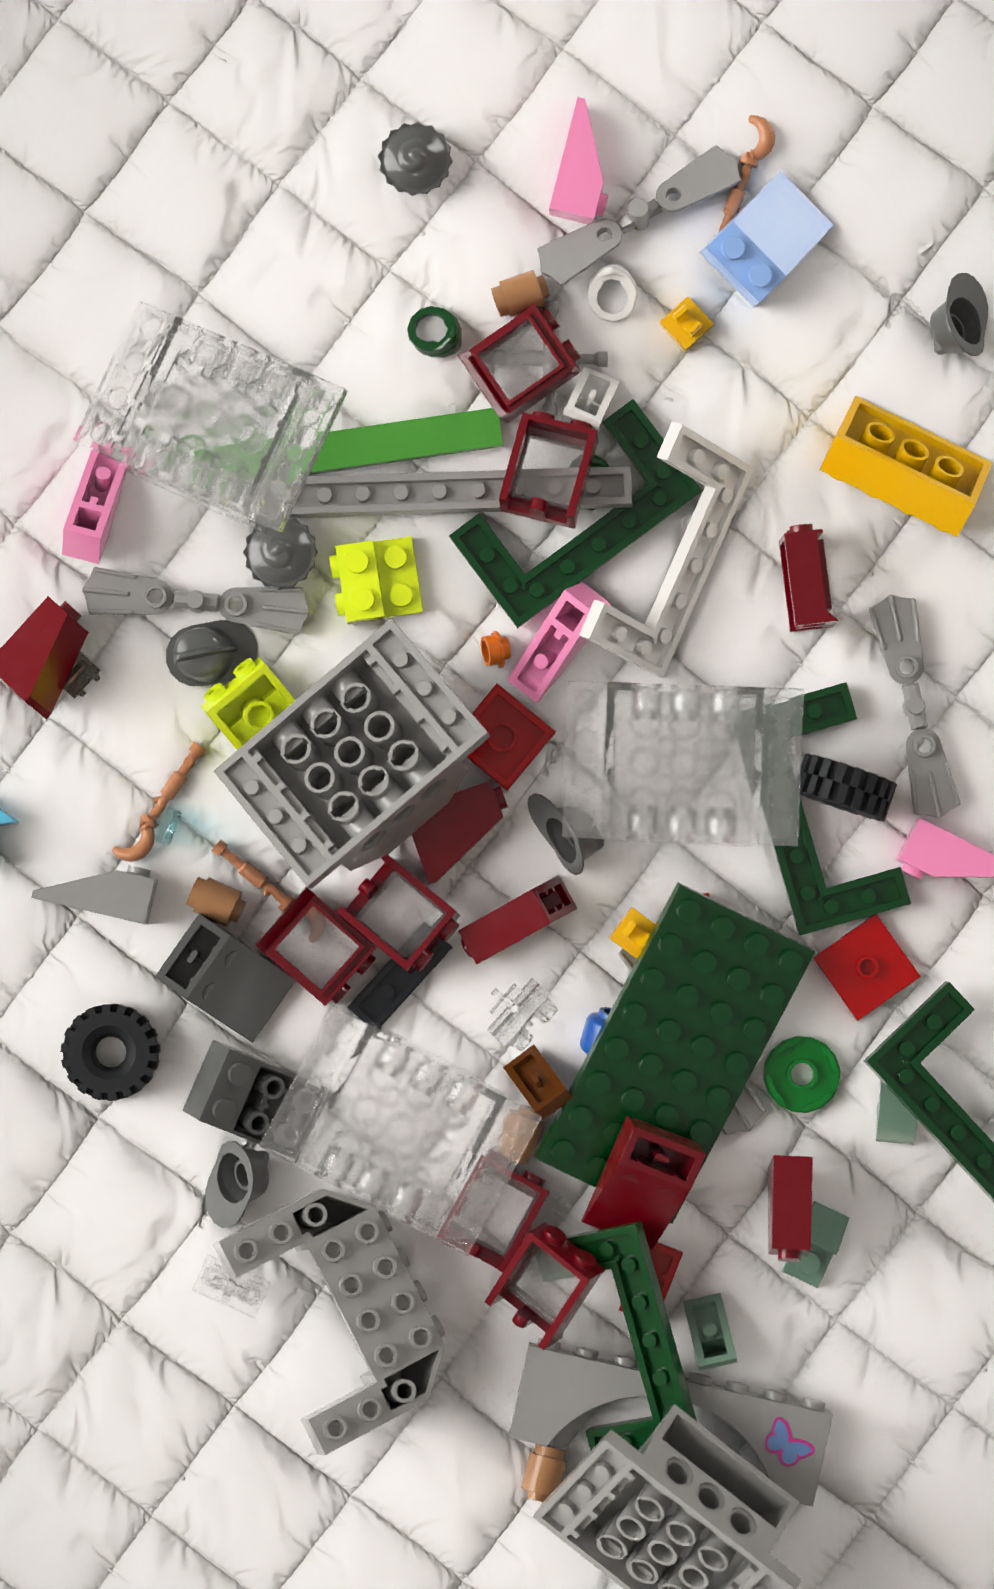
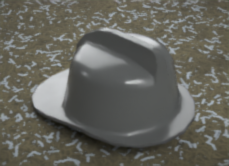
M958 273L951 279L946 301L930 317V327L934 336V351L938 355L965 352L970 356H979L983 352L988 320V303L981 284L974 276L968 273Z
M228 620L202 623L181 629L170 639L166 649V663L170 673L179 682L188 686H204L231 681L236 677L233 674L234 669L241 662L248 658L255 661L257 657V643L253 633L245 625Z
M535 793L529 796L527 802L528 810L540 833L555 850L559 860L571 874L578 875L582 873L584 860L604 846V840L593 819L580 808L573 806L557 808L543 795Z
M227 1141L221 1146L205 1189V1203L208 1214L219 1227L231 1228L238 1224L249 1202L266 1192L269 1185L267 1167L269 1154L266 1151L243 1148L236 1141Z

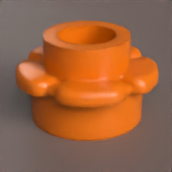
M493 631L489 636L481 637V653L486 666L498 665V668H503L505 660L511 657V648L507 637H501L498 631Z

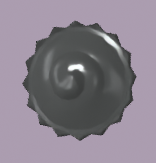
M419 121L412 125L403 123L399 129L390 130L388 138L381 142L382 150L378 154L381 162L379 171L385 175L386 183L394 186L398 192H406L411 196L419 193L428 194L432 189L439 188L442 180L449 176V167L453 162L450 156L451 146L445 142L444 134L436 132L433 125L424 126Z
M279 515L276 518L267 517L262 524L254 525L252 534L246 537L247 546L243 551L246 557L245 567L252 572L253 579L261 581L265 587L273 586L279 590L285 587H295L299 581L307 579L309 571L315 567L314 559L318 554L315 547L316 538L310 534L308 526L300 524L296 517L286 518L283 515Z

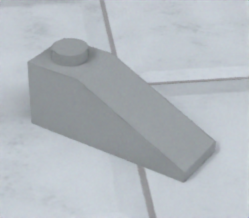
M128 865L127 872L116 870L33 890L31 898L148 925L158 880L149 878L151 870Z

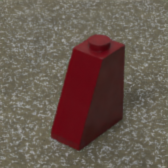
M49 596L0 648V678L45 719L52 714L89 633L77 622L82 615L66 601L59 606Z
M490 780L456 792L446 806L412 834L429 885L437 883L503 819L501 810L508 808L501 786L493 788Z
M558 875L458 930L461 936V944L466 954L473 958L477 965L578 908Z
M774 1155L768 1167V1253L770 1255H778V1261L799 1262L801 1261V1256H808L811 1251L813 1157Z

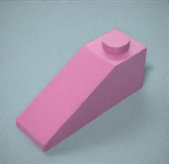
M577 97L549 207V215L588 225L594 223L596 216L603 217L608 194L602 193L603 177L585 98Z
M95 438L63 528L62 555L96 564L100 563L110 535L130 462L131 447Z
M583 582L565 589L507 681L536 703L540 702L588 640L579 636L594 600L606 603L609 606H612V604Z
M922 818L915 820L896 858V861L903 864L901 871L919 880H922L924 875L928 877H994L993 854Z

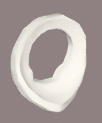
M610 264L594 273L588 285V300L592 311L600 319L615 322L626 318L634 310L638 289L635 279L628 270L618 264ZM610 279L621 281V285L626 290L628 298L626 306L621 311L615 313L603 310L597 299L598 291L601 289L603 281Z

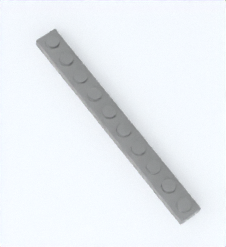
M631 466L591 467L580 509L632 507ZM579 468L521 470L515 493L569 506ZM506 470L248 478L249 519H266L267 517L276 518L279 515H283L286 518L502 512L499 495Z

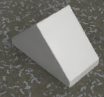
M585 366L564 409L562 422L570 423L571 420L584 421L593 426L592 429L598 430L599 433L602 421H604L620 380Z

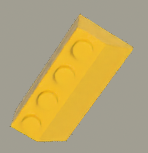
M855 395L819 470L829 474L838 481H843L864 491L870 497L878 498L898 508L905 514L913 515L933 525L940 531L958 537L976 505L993 462Z

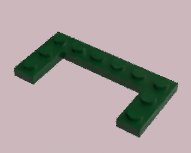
M634 399L602 421L604 427L647 483L632 495V507L612 509L526 574L480 513L449 535L450 540L517 629L559 599L565 589L579 584L702 492L694 479L657 458L664 439Z
M847 682L736 713L735 717L798 935L801 936L911 904L901 867L826 888L800 795L793 791L795 778L784 740L856 720L857 716Z
M945 981L863 1062L994 1203V1142L921 1064L975 1010L949 981Z
M642 1221L566 1236L576 1247L592 1254L596 1259V1263L602 1268L612 1270L652 1414L649 1417L590 1427L585 1431L590 1451L610 1430H613L635 1449L639 1450L674 1404L697 1421ZM542 1248L539 1249L536 1256L543 1282L575 1276Z

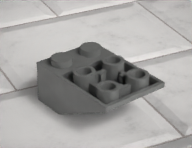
M200 913L155 975V978L252 1043L296 982L283 969Z
M212 1040L182 1111L198 1121L297 1159L327 1088L246 1052Z

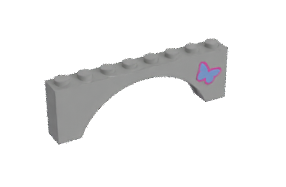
M538 1338L537 1344L529 1342L510 1425L509 1438L547 1446L566 1425L581 1414L611 1401L646 1396L639 1367L636 1366L637 1360L614 1355L613 1361L598 1358L599 1351L578 1346L575 1352L560 1349V1342H556L547 1349L542 1350L538 1346L542 1338ZM690 1372L689 1377L685 1378L692 1404L710 1411L736 1429L757 1453L768 1478L799 1501V1504L813 1506L833 1418L832 1412L825 1409L826 1403L809 1398H803L802 1404L787 1401L788 1394L765 1389L764 1395L749 1392V1385L735 1381H727L726 1387L711 1383L712 1377Z

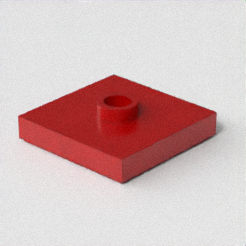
M496 683L472 712L491 736L466 758L508 791L550 741L556 731Z
M877 914L865 920L813 957L856 1021L921 977Z

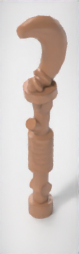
M750 115L748 121L759 132V142L754 149H751L750 152L746 151L739 159V164L743 165L740 172L741 183L731 188L723 210L725 215L719 232L739 212L746 194L744 188L750 178L751 169L757 168L758 161L764 159L775 145L776 136L771 123L761 116Z
M193 742L189 748L191 752L184 759L179 770L173 772L160 791L162 795L154 797L156 806L150 811L148 816L143 813L140 817L139 826L142 832L140 840L129 848L115 846L112 852L116 857L123 861L133 862L144 858L150 853L154 845V829L159 825L155 821L161 816L169 800H174V797H176V794H178L187 780L186 775L195 765L198 757L202 758L206 752L205 748Z
M220 839L211 850L218 857L220 855L223 856L228 862L239 869V874L258 889L262 888L263 896H270L271 894L276 901L281 903L278 907L281 911L287 909L295 900L292 894L287 897L278 887L268 881V877L250 864L249 861L244 862L235 853L227 848L228 844ZM313 906L306 914L311 922V933L308 937L311 943H314L321 937L326 926L325 916Z

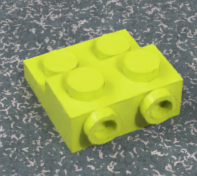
M412 536L335 546L336 555L329 556L332 578L340 577L342 593H335L338 616L346 615L347 624L423 613Z
M260 657L255 661L248 658L241 662L233 671L236 677L225 686L222 683H218L211 687L203 697L206 702L201 705L205 713L237 750L295 701L294 697Z

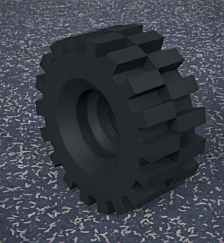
M805 754L793 791L825 805L885 822L897 784L877 774L849 766L842 762L818 755Z
M103 1004L87 1009L84 1013L78 1015L73 1020L72 1025L66 1029L64 1043H61L60 1052H63L61 1063L68 1073L67 1078L78 1087L77 1090L81 1093L88 1094L97 1100L116 1101L138 1093L154 1077L153 1074L158 1069L160 1062L158 1057L161 1049L156 1036L158 1034L155 1028H152L149 1023L150 1021L144 1015L142 1016L138 1013L136 1009L123 1006L122 1004ZM106 1037H116L126 1047V1057L116 1067L104 1066L97 1058V1046Z

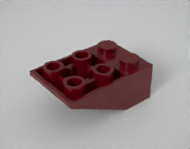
M627 1115L581 1220L582 1223L603 1229L642 1221L648 1246L650 1249H653L690 1192L706 1153L698 1142Z

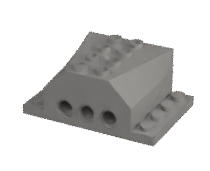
M390 619L213 772L309 889H313L341 864L348 870L353 871L391 853L446 806L469 771L462 760L491 735L400 627Z
M675 1404L639 1450L635 1449L613 1430H610L547 1497L532 1516L623 1589H797L802 1580L784 1564L770 1555L800 1502Z

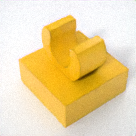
M689 296L660 321L661 327L685 352L714 325Z
M631 907L609 936V939L638 959L655 924Z

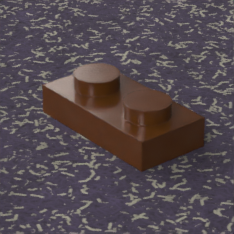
M534 1044L503 1067L542 1121L573 1098Z

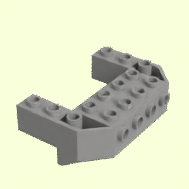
M326 1189L313 1191L212 1244L229 1279L237 1278L293 1248L296 1251L309 1249L367 1364L369 1371L360 1375L363 1386L300 1419L318 1455H327L429 1400L445 1349V1344L441 1338L445 1336L444 1328L436 1315L430 1316L424 1304L428 1298L418 1280L412 1281L406 1267L410 1266L409 1259L400 1245L395 1247L389 1235V1232L392 1231V1226L384 1211L378 1212L374 1205Z

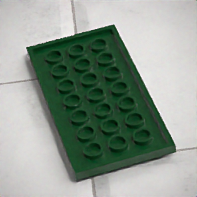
M677 882L569 1089V1093L573 1098L559 1108L535 1154L536 1159L596 1187L628 1115L698 1142L706 1153L700 1167L701 1170L811 962L815 951ZM681 1206L679 1207L678 1211L670 1221L671 1224L674 1222Z

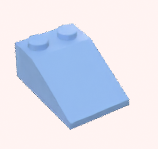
M779 171L699 253L753 307L759 304L793 270L834 225L782 171Z

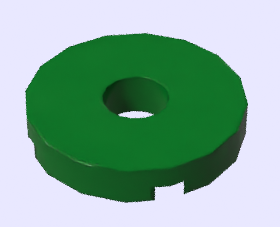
M795 1036L781 1041L770 1051L764 1063L763 1080L768 1094L779 1106L792 1112L808 1113L820 1109L834 1097L837 1091L840 1067L836 1055L825 1043L812 1037ZM799 1063L809 1065L813 1072L811 1081L803 1086L795 1084L791 1079V1071Z

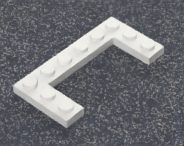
M675 422L671 423L657 458L703 484L705 487L647 621L644 625L608 604L594 600L579 636L661 678L666 673L754 470L752 466L683 424Z

